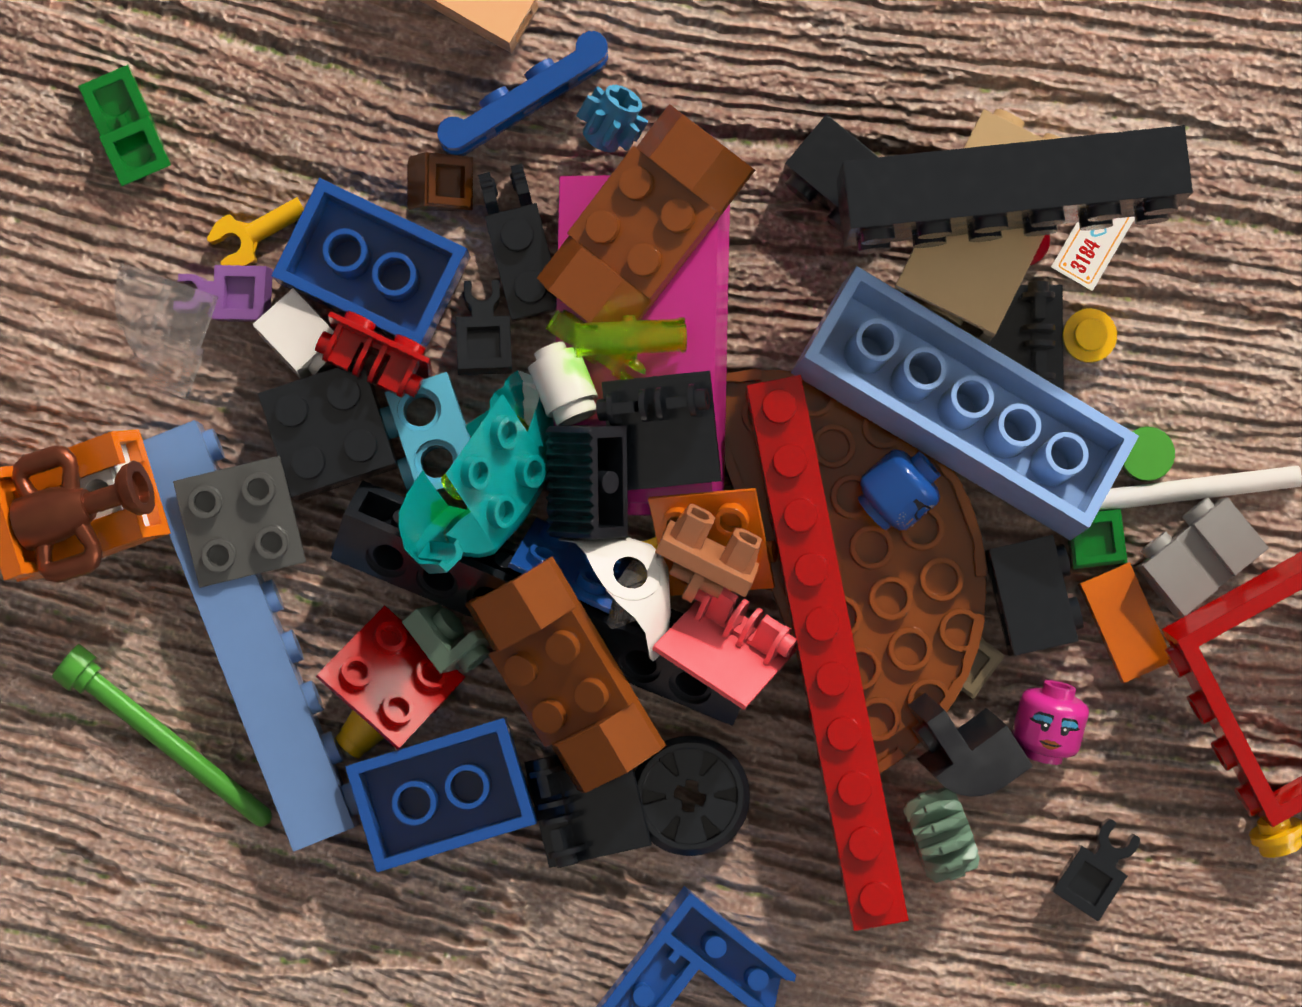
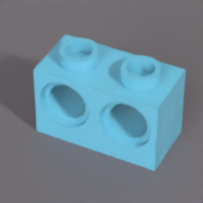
M444 372L423 379L415 398L407 394L400 398L394 393L385 392L389 406L380 408V412L389 438L400 437L406 457L398 459L397 463L406 489L409 490L422 471H424L426 477L439 493L454 489L455 487L446 475L440 478L430 477L426 474L423 466L426 455L430 451L439 448L449 451L454 463L471 439L466 430V423L449 374ZM417 398H428L434 402L436 407L433 420L425 426H414L407 419V408Z

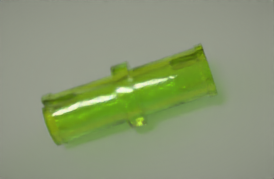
M623 315L622 321L573 322L575 358H581V356L623 354L625 360L637 359V354L686 353L687 329L685 318L636 320L634 315Z

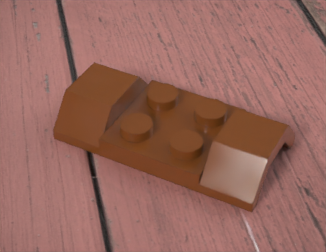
M669 104L638 146H633L569 229L567 232L569 236L538 275L537 279L549 292L589 324L622 345L756 170Z
M553 556L486 595L476 596L465 603L493 649L489 656L544 747L546 748L551 745L578 791L587 793L628 773L666 746Z

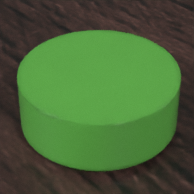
M1141 427L1132 431L1139 435L1122 467L1124 472L1129 477L1142 482L1153 481L1163 477L1171 469L1175 460V448L1170 437L1155 427Z

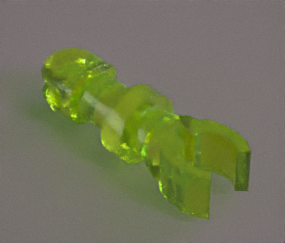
M565 309L563 312L557 310L546 327L552 334L564 342L584 351L583 358L594 365L599 362L612 371L611 375L618 380L634 379L633 376L626 372L627 366L641 374L646 372L645 366L640 360L628 352L624 354L610 344L612 340L610 337L602 332L597 335L586 323Z

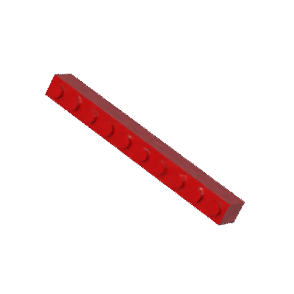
M801 375L750 384L746 386V395L793 634L797 639V655L850 924L853 931L909 921Z

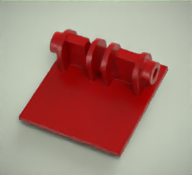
M346 311L344 317L334 312H329L328 318L331 329L334 332L330 334L323 331L315 346V351L323 354V361L329 362L348 372L360 349L361 352L352 371V375L358 377L369 356L373 355L376 359L369 372L367 382L373 384L384 363L387 362L377 386L396 394L400 398H403L405 394L415 398L423 379L433 376L430 358L423 355L426 349L419 343L399 334H396L392 341L373 331L376 324L357 313Z
M385 605L316 675L324 685L397 750L432 713H435L443 705L448 696L465 679V676L458 670L440 674L403 625L402 620Z

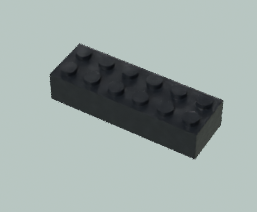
M1185 125L843 161L836 180L843 247L857 246L859 254L888 251L891 249L890 242L912 240L914 248L936 247L947 243L946 236L968 234L969 242H986L1002 238V230L1020 228L1024 229V236H1042L1058 232L1057 225L1077 222H1079L1080 230H1099L1112 227L1113 219L1134 217L1135 224L1137 225L1161 223L1169 220L1168 213L1178 211V207L1193 193Z

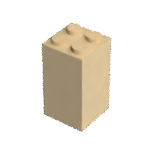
M983 109L964 148L1057 139L1061 137L1045 133L1042 138L1024 129L1025 122L1008 111L995 109L994 113ZM1020 228L1002 230V238L986 242H969L968 234L946 236L947 243L944 245L929 248H913L894 289L988 344L996 335L1045 235L1024 236V229Z

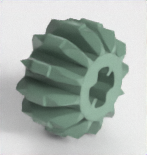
M946 787L937 790L930 789L917 794V797L905 802L903 809L905 821L921 865L928 878L935 883L945 880L953 881L966 876L965 873L978 868L980 858L974 841V835L956 793Z

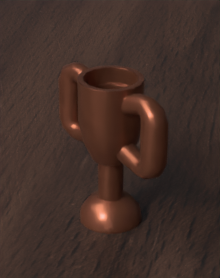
M53 445L23 455L13 465L12 480L20 497L14 499L10 505L11 526L19 543L26 550H35L38 572L46 581L57 583L90 574L100 565L103 551L100 541L90 524L98 512L122 505L123 508L134 514L146 515L151 513L155 506L154 489L145 468L134 460L121 466L113 485L91 492L80 488L77 458L66 446ZM60 466L63 470L62 482L59 487H49L38 491L29 479L32 475ZM76 535L85 548L84 552L53 562L52 550L54 544Z

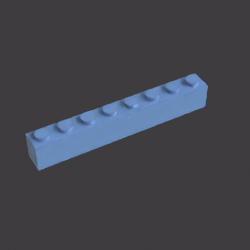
M193 420L143 440L171 532L169 534L293 852L358 826L359 822L356 815L359 812L350 782L343 784L336 766L337 763L344 761L341 749L332 731L323 733L316 713L324 710L323 704L312 680L303 682L296 664L304 660L303 653L293 630L283 631L276 612L283 610L284 605L273 579L264 582L261 573L199 588L173 481L220 470L217 461L224 459L225 455L215 430L211 428L205 431L203 424Z

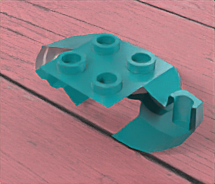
M519 370L511 374L505 380L504 386L494 392L490 399L489 410L465 426L471 439L446 472V476L467 505V509L448 506L426 477L424 471L420 473L406 494L399 511V530L403 546L409 555L429 574L447 573L462 556L480 558L495 554L526 520L548 480L546 475L549 472V469L546 467L548 460L545 455L547 450L545 442L549 437L545 431L549 426H554L552 417H547L530 374Z

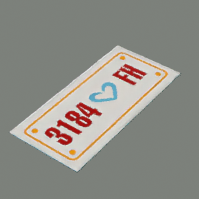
M1135 218L1113 219L1112 227L1089 231L1080 230L1079 222H1077L1051 268L1093 291Z

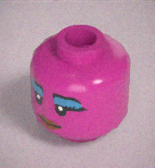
M1045 680L1043 688H1031L1023 692L1012 728V734L1029 759L1045 764L1059 765L1062 764L1063 758L1073 757L1079 752L1089 716V708L1082 700L1075 697V687L1059 681Z

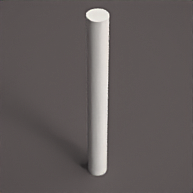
M1289 466L1111 488L1099 511L1301 487L1302 475L1299 466Z

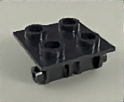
M1049 281L1027 282L1028 285L1019 286L996 335L987 345L1064 390L1062 340L1063 285H1049Z
M710 371L602 382L603 399H597L596 402L599 421H606V425L611 426L627 425L628 490L722 481Z
M557 755L524 762L549 868H562L577 864L579 861L652 845L634 769L587 793H583L577 790Z

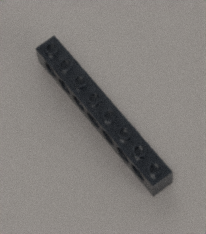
M364 480L360 483L343 514L330 559L472 618L473 616L465 603L476 596H484L522 575V573L508 567L520 546L508 540L495 554L480 558L462 556L447 573L429 574L409 555L403 546L399 530V511L405 497ZM580 601L628 683L728 725H734L741 708L661 655L652 661L649 658L645 632L635 618L616 601H614L609 613ZM671 609L669 629L683 613Z

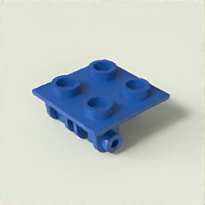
M536 517L508 567L523 574L540 562L553 556L577 598L609 613L615 600L606 591L593 571L586 554L576 543L559 541V538L562 537H550L546 532L550 527L549 523ZM626 558L619 559L613 567V575L621 586L625 582L621 580L628 576L634 563Z

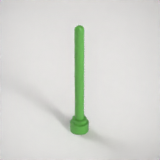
M81 644L76 645L54 671L52 678L65 689L70 691L74 688L80 694L86 690L254 825L263 827L270 823L272 812L266 805L99 674L102 668L94 663L97 657Z

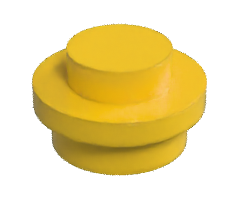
M1092 308L1082 309L1074 313L1066 321L1062 332V340L1066 351L1074 359L1085 363H1094L1104 359L1112 352L1117 341V330L1113 320L1103 311Z
M1291 817L1273 828L1262 818H1259L1257 826L1249 832L1251 844L1258 847L1260 855L1266 858L1285 856L1302 847V820L1299 818Z

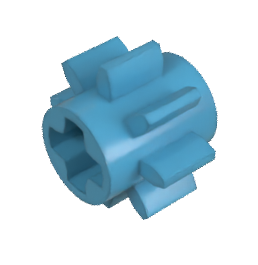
M610 85L605 91L600 87H596L591 96L587 95L576 116L587 122L583 128V136L587 142L604 152H615L619 146L628 151L633 142H637L648 124V120L638 115L642 109V102L639 97L628 88L620 85Z

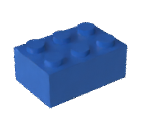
M319 178L271 276L278 284L290 290L294 288L299 294L342 315H345L346 311H351L369 319L376 324L374 330L392 339L395 338L396 334L414 340L426 349L471 256L467 248Z
M507 717L345 766L376 872L525 828L538 822Z

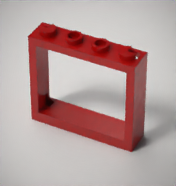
M1302 551L1161 629L1170 647L1165 649L1170 667L1178 678L1186 676L1193 690V693L1187 696V700L1194 714L1203 725L1209 722L1217 737L1216 740L1211 742V747L1217 759L1226 771L1233 768L1241 784L1234 788L1237 798L1244 804L1250 817L1257 814L1272 828L1302 811V776L1272 791L1199 646L1302 590Z

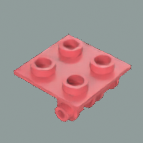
M725 587L719 598L699 589L694 598L697 601L655 643L652 650L745 710L795 654L797 649L794 647L797 639L790 635L792 630L790 627L782 625L770 616L766 615L761 620L764 611L760 608H757L750 618L746 617L745 614L750 605V602L746 599L742 600L737 608L734 609L739 596Z

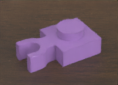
M215 265L214 281H208L196 274H178L179 282L196 284L198 293L195 299L190 302L177 301L176 309L198 312L212 305V319L256 322L271 308L273 279L271 275L273 269L267 266Z

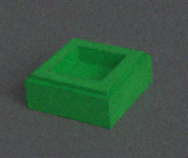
M1121 509L1098 512L1087 530L1072 540H1068L1072 570L1128 563Z

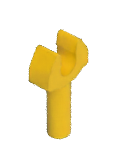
M298 197L250 223L236 221L232 215L228 214L217 220L207 240L210 244L215 245L224 241L227 237H239L241 241L239 250L221 260L220 264L253 266L257 263L255 252L259 242L298 221L304 208Z

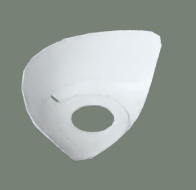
M628 537L607 539L559 538V541L576 543L586 554L593 571L606 591L622 608L635 618L645 632L649 658L652 661L656 660L659 654L653 651L652 648L669 630L671 617L669 569L663 556L655 553L656 549L651 544ZM632 557L644 565L647 571V579L641 587L629 589L621 586L616 581L613 575V567L619 559Z

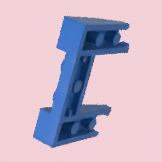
M684 886L652 926L653 934L596 1007H670L698 970H701L747 1007H775L781 978L795 982L796 974Z

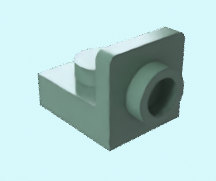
M441 604L417 608L402 621L403 625L440 674L457 669H462L464 673H467L489 657L490 651L487 647L490 644L480 629L472 631L465 637L463 634L464 627L459 618L452 611L443 608Z

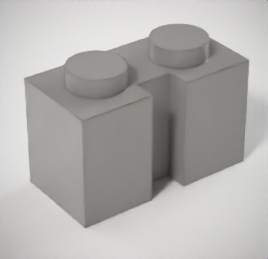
M1208 497L1203 499L1182 517L1188 525L1172 538L1165 531L1140 551L1146 559L1135 567L1136 570L1175 618L1188 615L1219 590L1218 588L1231 577L1236 576L1269 549L1228 497L1217 500L1214 504Z

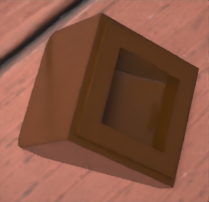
M430 152L410 156L408 159L407 182L408 209L419 211H472L473 157Z

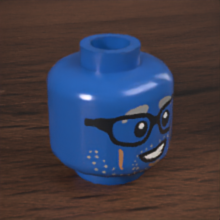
M891 450L860 478V487L863 493L858 497V501L868 515L884 530H888L891 526L898 530H907L938 504L940 494L934 481L941 475L930 460L920 451L911 457L905 451Z

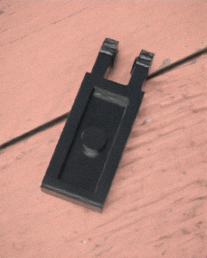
M522 163L510 166L512 171L510 178L513 189L517 192L521 207L500 212L496 198L498 191L494 178L491 177L490 172L478 175L488 216L484 217L512 322L556 311L557 297L549 292L537 279L538 275L551 260L538 206L537 203H532Z

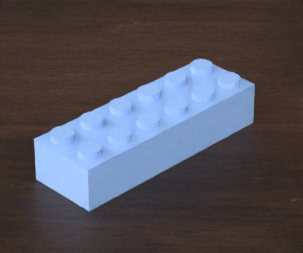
M858 266L842 283L791 371L795 376L801 375L802 380L1068 540H1072L1091 526L1139 435Z

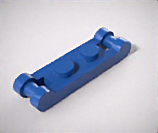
M587 31L578 37L574 52L554 63L552 58L539 62L524 74L527 81L511 91H508L506 86H503L489 93L479 102L482 109L464 120L459 117L444 119L437 131L443 151L449 155L464 156L600 72L606 67L608 62L606 38L599 32Z

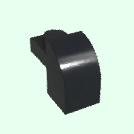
M926 693L908 704V707L919 722L912 727V730L927 750L917 760L950 791L969 797L989 795L1004 788L1033 767L1008 726L987 708L957 729L946 711Z

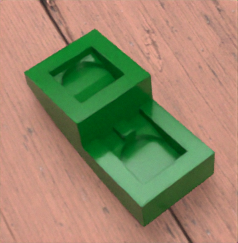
M129 64L78 86L98 129L100 141L121 187L171 166L161 137Z

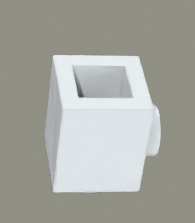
M294 288L253 323L261 338L300 379L309 377L311 374L315 375L327 371L333 366V364L322 360L323 354L315 351V346L323 331L333 334L334 331Z

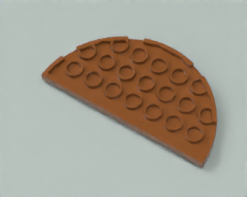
M750 369L727 373L725 469L733 490L756 488L766 541H775L746 395V386L795 375L791 371ZM802 380L879 772L882 773L898 763L920 743L912 730V727L919 722L908 707V704L926 693L947 713L969 676L979 649L985 623L987 564L982 535L970 500L961 481L952 469ZM891 450L905 451L911 457L920 451L930 460L941 475L934 481L939 490L940 500L933 509L911 528L898 530L891 526L888 530H884L868 515L858 501V497L863 493L860 487V478ZM777 553L776 562H771L775 588H771L784 626L792 629ZM792 629L790 635H792V636L794 637L793 629ZM796 650L795 655H796L797 661H798V663H799L798 655H797V650Z

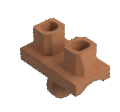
M689 504L676 522L669 521L655 553L674 562L669 574L688 583L681 598L692 603L699 589L719 598L725 587L746 597L759 567V563L756 560L762 539L743 528H735L726 547L706 538L715 517L709 511L695 504Z

